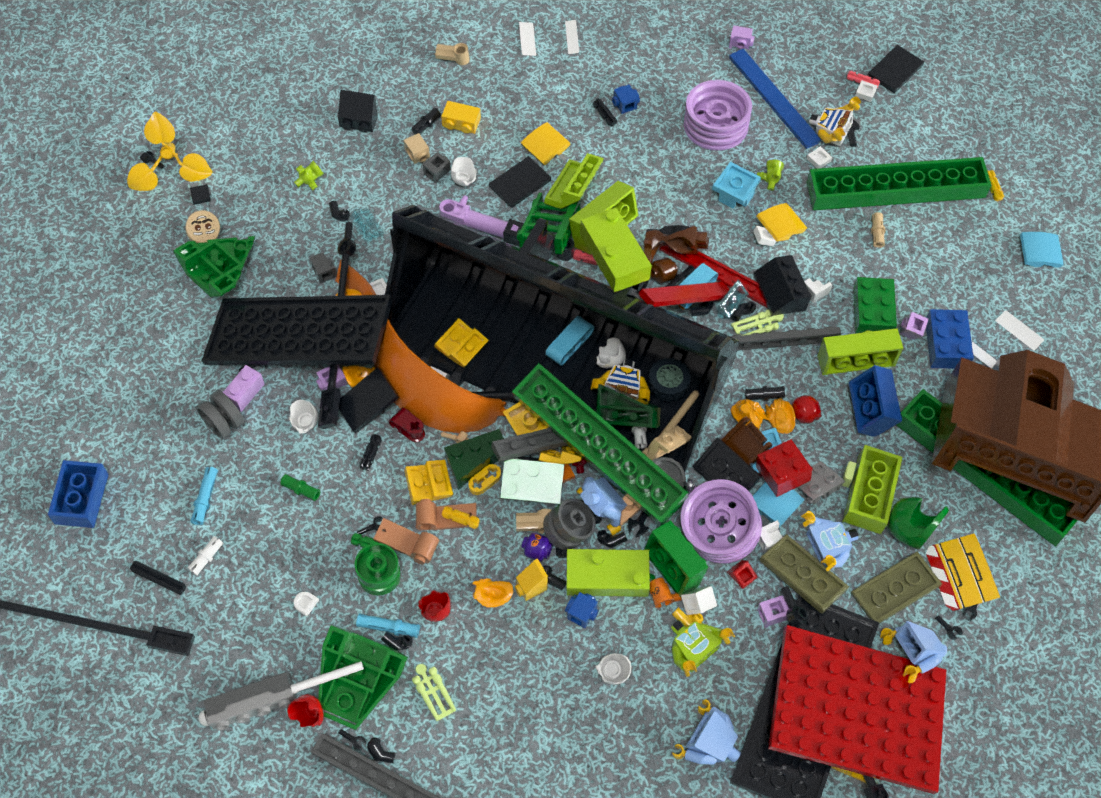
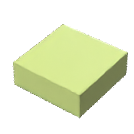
M848 462L843 476L845 483L842 486L849 488L856 463Z

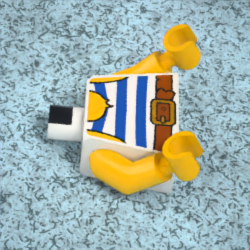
M855 96L843 107L825 108L821 116L812 114L809 124L816 126V134L825 144L833 143L841 146L853 123V109L855 111L859 110L861 100Z
M625 359L623 366L614 365L612 370H608L600 378L592 380L591 390L593 388L598 389V384H607L637 398H646L647 401H650V390L646 380L640 376V370L634 368L635 362L631 359Z

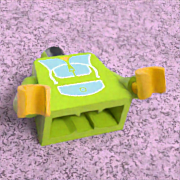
M680 620L676 621L671 626V629L677 635L673 640V647L671 649L674 664L684 671L686 677H689V671L691 673L693 671L697 672V667L721 647V640L727 645L730 644L728 637H735L732 629H720L703 623L699 624L696 621L686 627Z

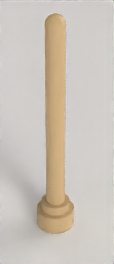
M693 391L660 435L677 426L698 398V391ZM649 446L642 451L646 456L650 450Z

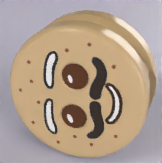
M196 211L186 221V234L191 241L196 243H204L207 240L216 239L220 232L219 220L209 211Z

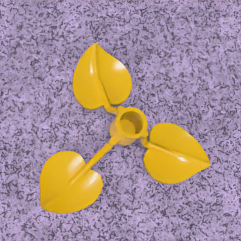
M156 111L153 112L145 125L144 135L152 144H162L160 156L151 169L146 163L135 164L127 177L128 187L137 191L153 190L157 186L158 177L152 171L155 170L163 158L169 160L175 157L178 164L181 165L179 174L186 181L194 182L209 177L213 171L201 155L196 153L187 154L183 158V162H181L178 154L175 153L176 147L172 143L175 137L174 127L162 114Z

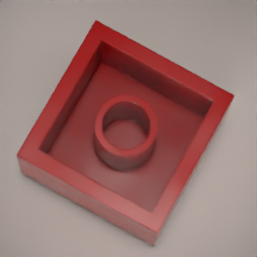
M792 439L757 455L756 468L776 497L811 481L813 468Z

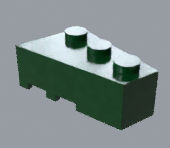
M598 384L597 414L609 424L649 428L660 427V407L610 385Z
M500 429L444 447L445 458L458 490L483 468L498 462L491 445L493 441L504 439Z

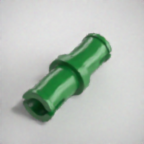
M285 474L280 481L281 486L293 490L299 496L303 495L313 501H316L320 496V489L306 484L304 480L299 481Z

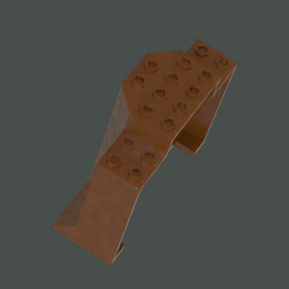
M1030 350L1001 355L993 368L961 357L945 383L932 465L951 471L959 459L1072 502L1066 509V516L1085 523L1101 505V410L1073 399L1074 382L1066 365L1062 362Z

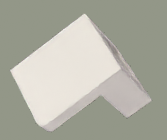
M809 278L804 281L810 292V301L812 303L829 294L832 288L830 282L823 285L820 280L813 282Z
M778 520L762 527L759 544L764 553L783 538L778 530L780 525Z
M712 586L696 588L681 595L687 615L703 613L717 606Z

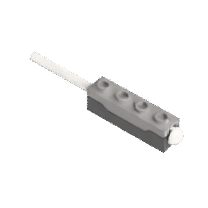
M358 662L295 684L292 683V679L287 672L208 698L203 700L205 710L199 714V722L203 726L224 730L230 724L247 722L253 716H264L271 713V710L288 708V705L296 699L295 694L299 691L363 670V664Z

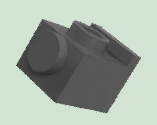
M438 152L423 163L424 175L435 183L439 182L438 180L451 170L450 160Z
M318 253L310 258L312 268L320 283L336 278L335 267L330 258L326 259L324 253Z

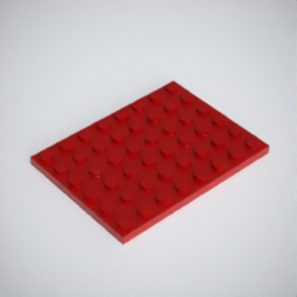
M787 625L783 633L768 749L936 794L939 792L947 670L934 667L923 674L918 673L915 682L909 683L908 678L910 674L903 676L904 671L910 665L917 667L910 659Z

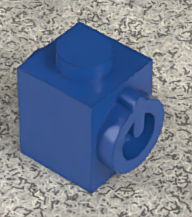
M630 84L614 89L612 102L623 114L636 110L640 98L637 90L632 89Z
M581 592L578 595L574 594L565 609L567 619L586 628L589 621H594L598 615V601L587 593L585 595Z

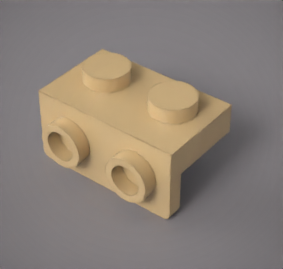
M676 426L656 437L650 443L647 457L653 460L666 453H670L690 441L691 436L684 429Z

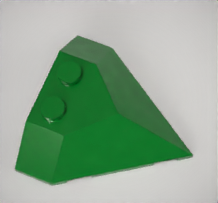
M248 236V239L237 240V237L210 239L204 243L188 241L173 250L186 275L207 295L218 297L236 287L254 243L255 236Z

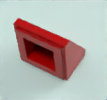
M747 560L739 561L727 571L742 589L758 578Z

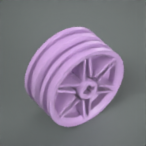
M710 80L698 84L689 92L686 100L684 115L686 135L696 145L709 150H727L739 145L748 133L752 112L750 96L743 88L729 81Z
M724 479L705 482L689 494L682 506L681 526L687 540L692 543L695 551L710 562L727 564L739 561L750 554L759 542L762 532V520L757 504L751 493L736 482ZM710 503H716L715 506H712L711 508L708 507ZM729 503H736V507L730 508L728 506ZM700 519L705 520V524L702 526L698 525ZM746 520L745 525L741 526L738 524L741 521ZM725 521L726 524H724L723 527H720V525H722V522ZM729 536L735 538L734 543L728 542ZM715 537L713 543L708 542V539Z

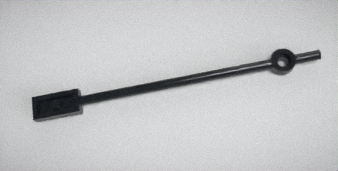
M346 222L344 239L338 245V253L342 255L338 296H345L349 257L356 251V243L351 240L352 222ZM330 364L328 388L321 392L318 427L321 429L337 425L341 392L340 389L335 387L338 364Z
M783 587L781 591L789 607L787 610L789 622L796 628L808 631L805 625L808 621L806 610L796 605L789 587ZM863 775L868 788L863 790L867 798H889L883 784L877 785L873 777Z
M0 600V609L148 640L146 644L148 648L189 656L195 638L194 634L154 625L152 631L147 632Z

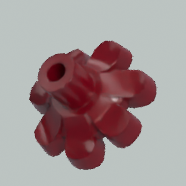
M581 457V461L567 464L576 466L577 474L584 473V465L587 461Z

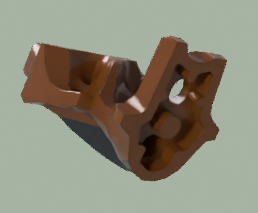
M683 225L664 226L661 229H647L644 239V254L651 265L654 255L662 246H669V248L681 254H697L699 249H708V233L698 232L695 226Z

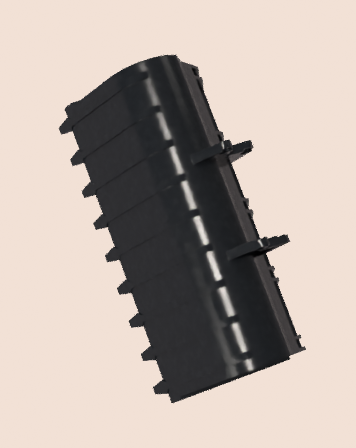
M415 205L392 212L393 228L390 229L393 256L385 295H391L393 301L388 319L400 339L424 363L449 374V380L458 386H461L465 381L484 391L514 390L539 363L597 413L598 389L593 388L591 390L590 388L593 379L600 378L605 372L612 370V368H602L596 363L599 347H605L608 339L618 338L622 342L626 351L625 359H631L635 362L634 368L640 370V376L645 378L647 385L649 371L654 363L664 358L680 360L690 370L691 381L688 392L682 399L671 402L661 401L650 392V401L647 402L661 408L660 427H647L645 433L648 448L650 443L661 434L693 391H698V398L677 424V426L684 429L691 436V440L670 453L661 456L672 458L679 462L684 469V473L686 472L699 436L730 373L739 347V340L663 308L654 307L651 304L647 305L644 300H641L639 292L641 289H646L649 280L614 293L612 288L606 284L548 261L554 248L555 235L548 233V221L539 218L520 249L439 214H432L427 210H421ZM577 316H580L592 324L594 330L578 350L560 366L546 356V350ZM458 318L472 330L474 328L477 329L489 340L465 367L455 363L434 347L435 343ZM508 400V401H510V402H512V403H514V404H517V403H518V401ZM612 425L613 428L618 430L620 434L635 446L634 433L631 431L633 426ZM639 444V450L642 452L644 448L641 449V445Z

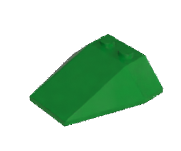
M331 625L322 646L320 675L358 662H362L364 669L319 684L318 700L321 703L322 709L330 712L323 711V716L356 730L400 678L408 657L391 647L360 634Z

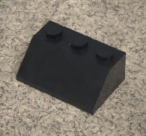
M792 255L775 257L754 271L753 275L772 316L806 311L811 295Z

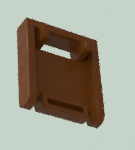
M745 416L721 440L752 467L757 462V455L769 450L773 445L771 442L763 445L768 439L753 422L746 426L750 419Z

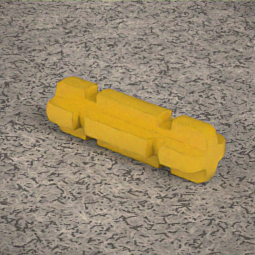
M987 170L991 182L990 191L994 194L992 196L995 201H1001L1004 198V194L997 177H995L996 174L993 170Z
M445 506L442 511L444 518L452 519V521L465 526L469 525L473 529H477L480 524L478 517L470 516V514L456 509L453 510L451 507Z

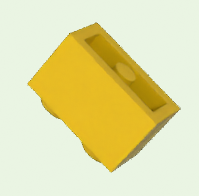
M447 101L441 116L442 126L449 130L456 129L463 133L475 134L481 119V110L478 107Z

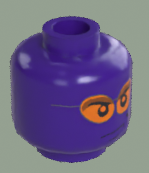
M535 532L531 533L529 537L525 536L521 545L526 557L533 560L538 559L539 562L549 558L553 544L550 543L546 536Z

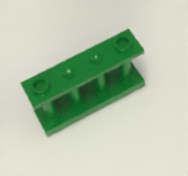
M539 192L537 198L532 202V208L521 230H518L517 241L520 243V249L534 228L537 219L542 218L547 221L561 222L558 226L548 225L547 230L548 232L557 233L553 244L555 246V254H563L572 233L569 218L581 210L580 200L560 209L545 204L543 202V195ZM545 209L566 212V214L556 215L541 213V211Z

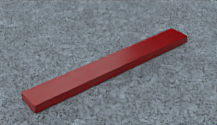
M669 246L660 247V251L688 266H693L695 269L702 263L706 264L718 273L716 281L723 282L731 289L737 284L738 293L768 308L756 281L700 251L697 254H681L669 248Z
M723 282L646 288L641 289L639 296L647 305L651 304L654 307L723 300L730 289Z

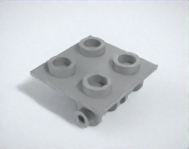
M822 461L811 466L813 468L811 481L798 487L808 496L806 497V502L809 505L816 504V502L821 500V497L825 499L826 495L830 496L835 491H839L842 484L845 483L844 479Z

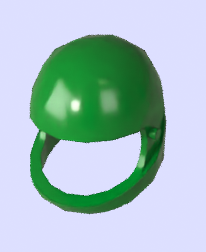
M902 498L894 504L890 512V532L899 542L910 548L920 550L947 515L949 509L945 506L936 516H929L920 510L922 498Z

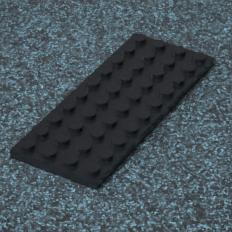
M391 295L223 298L201 361L205 365L375 364L393 298Z
M800 595L798 596L796 605L804 608L807 612L808 621L805 625L808 631L871 648L879 622L833 604L821 614ZM781 642L730 784L763 798H821L831 766L768 749L782 648Z

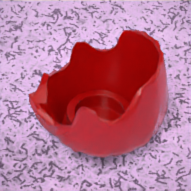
M800 396L791 404L794 409L795 418L800 423H812L814 420L822 417L820 404L812 396Z
M433 590L431 594L423 596L421 600H418L421 615L430 622L442 621L450 614L451 602L446 592L440 593Z
M310 694L296 698L287 708L288 717L291 720L299 721L301 727L320 726L323 721L324 713L321 703Z

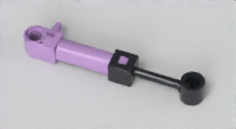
M466 195L462 197L460 202L446 199L440 203L441 216L467 227L501 237L503 242L520 247V243L517 241L518 230H521L524 223L509 219L507 222L470 210V206L466 205L468 200ZM569 238L565 247L567 250H564L563 254H556L560 260L569 261L573 258L574 241Z

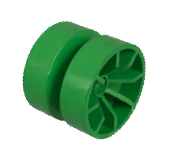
M372 543L363 547L358 552L354 565L362 589L376 596L385 595L393 591L401 578L400 566L395 551L386 544Z

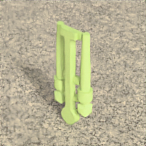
M766 310L765 312L757 313V315L731 323V326L736 334L756 326L759 329L743 335L768 333L779 329L777 322H781L784 315L772 316L770 311ZM755 320V322L737 327V325L748 323Z
M419 664L416 667V673L422 675L424 679L421 681L417 675L412 678V681L435 720L438 721L455 712L456 709L442 683L441 676L437 674V669L431 667L429 669L431 676L428 677L426 675V666ZM433 679L437 686L433 687L430 680ZM424 683L427 684V686H428V688H429L428 691H425L426 688H425V686H424ZM439 689L451 708L447 711L436 693ZM428 695H433L442 712L440 715H437Z

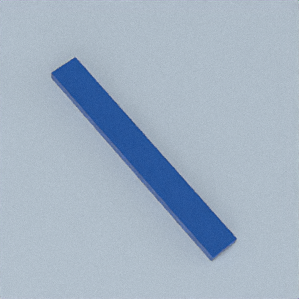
M744 49L729 55V59L805 149L821 142L815 131Z

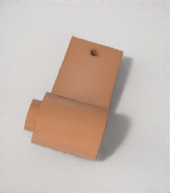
M421 499L420 502L416 503V528L418 530L469 527V525L465 526L452 521V519L444 518L442 511L445 506H436L430 499ZM476 503L446 505L453 508V510L456 509L470 514V516L477 517Z
M383 518L373 539L413 558L416 563L421 565L431 561L439 543V539L428 532L418 534Z

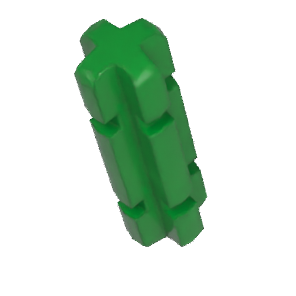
M354 533L351 537V544L360 545L362 548L372 543H379L374 541L373 538L362 537L358 533Z

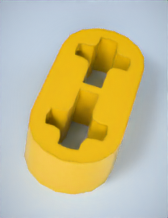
M489 464L469 480V491L474 495H481L501 479L500 467L495 464ZM489 471H496V476L494 477L493 475H491L490 477H488ZM475 482H476L477 484L481 483V488H480V489H479L478 487H475V488H474V483H475Z

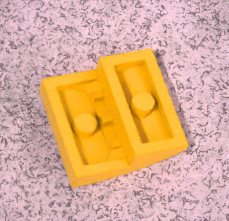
M548 122L539 126L520 142L544 166L556 154L559 156L571 145Z
M787 203L768 208L756 216L776 242L789 240L792 235L803 233L807 229Z
M458 318L435 343L434 347L455 363L465 367L489 340L477 329L474 328L472 330Z
M562 446L560 452L553 449L539 452V460L544 462L567 464L581 461V456L569 446Z
M445 460L426 461L425 465L405 467L404 472L412 505H416L421 499L435 501L453 496Z

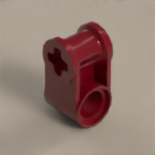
M402 407L389 420L391 427L397 428V432L403 434L410 441L420 442L424 439L423 422L406 408Z

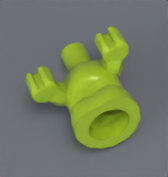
M776 159L767 161V173L757 172L761 180L763 179L768 183L767 190L774 191L775 184L780 181L784 168V163Z
M312 161L306 168H303L301 165L296 168L299 178L294 183L297 187L304 183L314 190L318 187L314 180L324 175V173Z

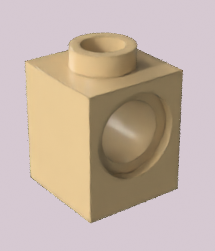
M419 133L404 139L405 151L414 164L425 162L430 158L429 147Z

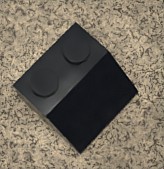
M341 90L338 109L339 126L346 130L355 129L361 132H373L378 118L375 95Z

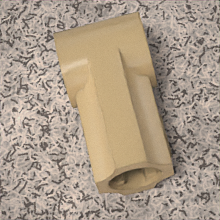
M458 43L455 46L437 44L436 59L455 61L459 65H466L470 61L468 46L464 43Z
M541 509L537 513H516V532L538 531V533L543 534L544 517L552 509Z

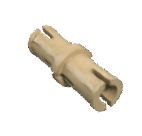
M876 212L871 216L873 247L882 248V246H885L884 233L886 230L883 225V214Z

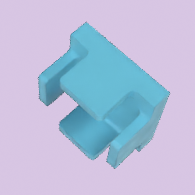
M730 162L713 184L712 190L720 194L719 202L733 209L736 206V202L746 207L754 196L761 177Z

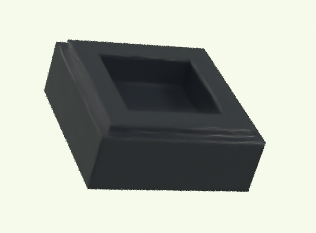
M208 184L190 188L193 205L211 201Z

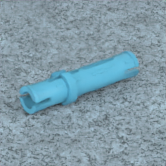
M209 467L205 468L199 494L193 504L194 511L190 522L194 525H203L206 511L210 507L209 500L218 470L214 467H210V470Z
M359 613L356 621L357 627L388 631L396 636L409 635L418 638L420 632V624L402 622L401 619L390 620Z

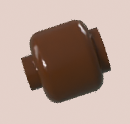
M669 258L656 260L652 263L650 276L657 283L672 281L678 272L677 265Z

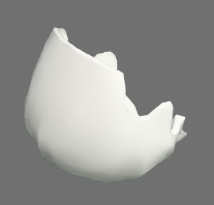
M467 157L456 158L451 167V178L453 181L463 187L469 186L475 181L477 170L474 168L472 160Z
M610 338L607 340L605 347H599L597 365L602 368H613L614 365H621L626 358V351L622 342L618 338Z
M296 400L291 404L289 420L294 429L302 434L316 426L319 419L318 412L312 403L305 400Z
M612 653L606 655L595 666L598 674L602 676V680L611 685L625 682L631 674V662L623 654Z

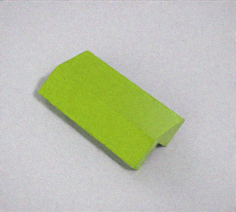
M587 153L581 163L569 159L547 193L544 203L561 209L579 201L604 158Z

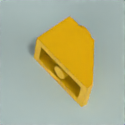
M538 559L534 560L516 577V586L514 588L518 596H523L525 601L547 590L548 575Z

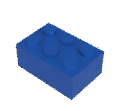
M930 309L926 317L928 319L926 333L930 367L954 369L961 357L973 361L968 311Z
M874 365L849 381L858 433L876 437L902 421L891 369Z
M63 460L48 511V516L55 525L95 527L108 478V472L103 464Z

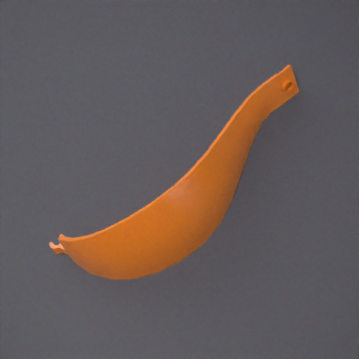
M340 260V264H339V268H338V272H337V276H336V280H335L338 284H339V279H340V270H341V261H342V260ZM348 266L346 289H355L361 292L362 295H376L367 280L354 268ZM389 319L387 320L374 366L375 368L379 367L382 369L399 395V398L394 402L399 408H406L426 426L452 433L479 431L495 423L498 416L505 417L503 411L507 410L505 409V401L472 393L439 374L406 346L397 335Z

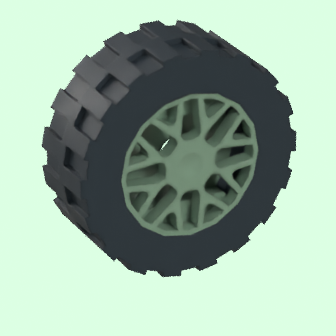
M675 358L658 360L649 371L648 387L650 392L661 401L671 402L682 399L690 387V370L685 363L683 364L680 360H675Z

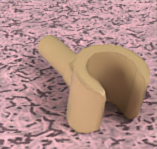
M461 431L458 436L445 432L441 433L442 437L452 439L456 443L469 439L467 438L468 434L464 431Z

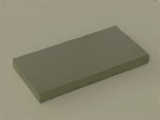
M787 534L763 554L759 560L821 614L849 588L830 570L826 571L827 567Z
M918 551L851 591V595L868 618L880 624L936 590L942 583Z

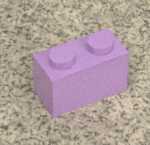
M245 365L223 391L240 412L244 410L264 386L262 375Z

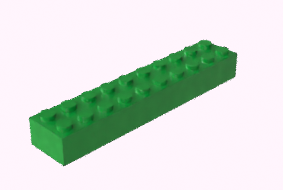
M983 157L810 169L806 181L812 210L986 198L991 188L990 178Z
M538 363L512 391L514 398L658 525L665 524L688 498V491L541 364Z
M922 389L901 411L902 421L896 424V426L933 453L942 403ZM960 459L953 467L955 471L1055 547L1078 521L1066 516V509L1072 503L1070 501Z

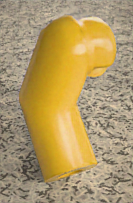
M679 607L672 613L677 621L680 620L686 627L695 621L699 624L703 622V616L700 613L686 615Z

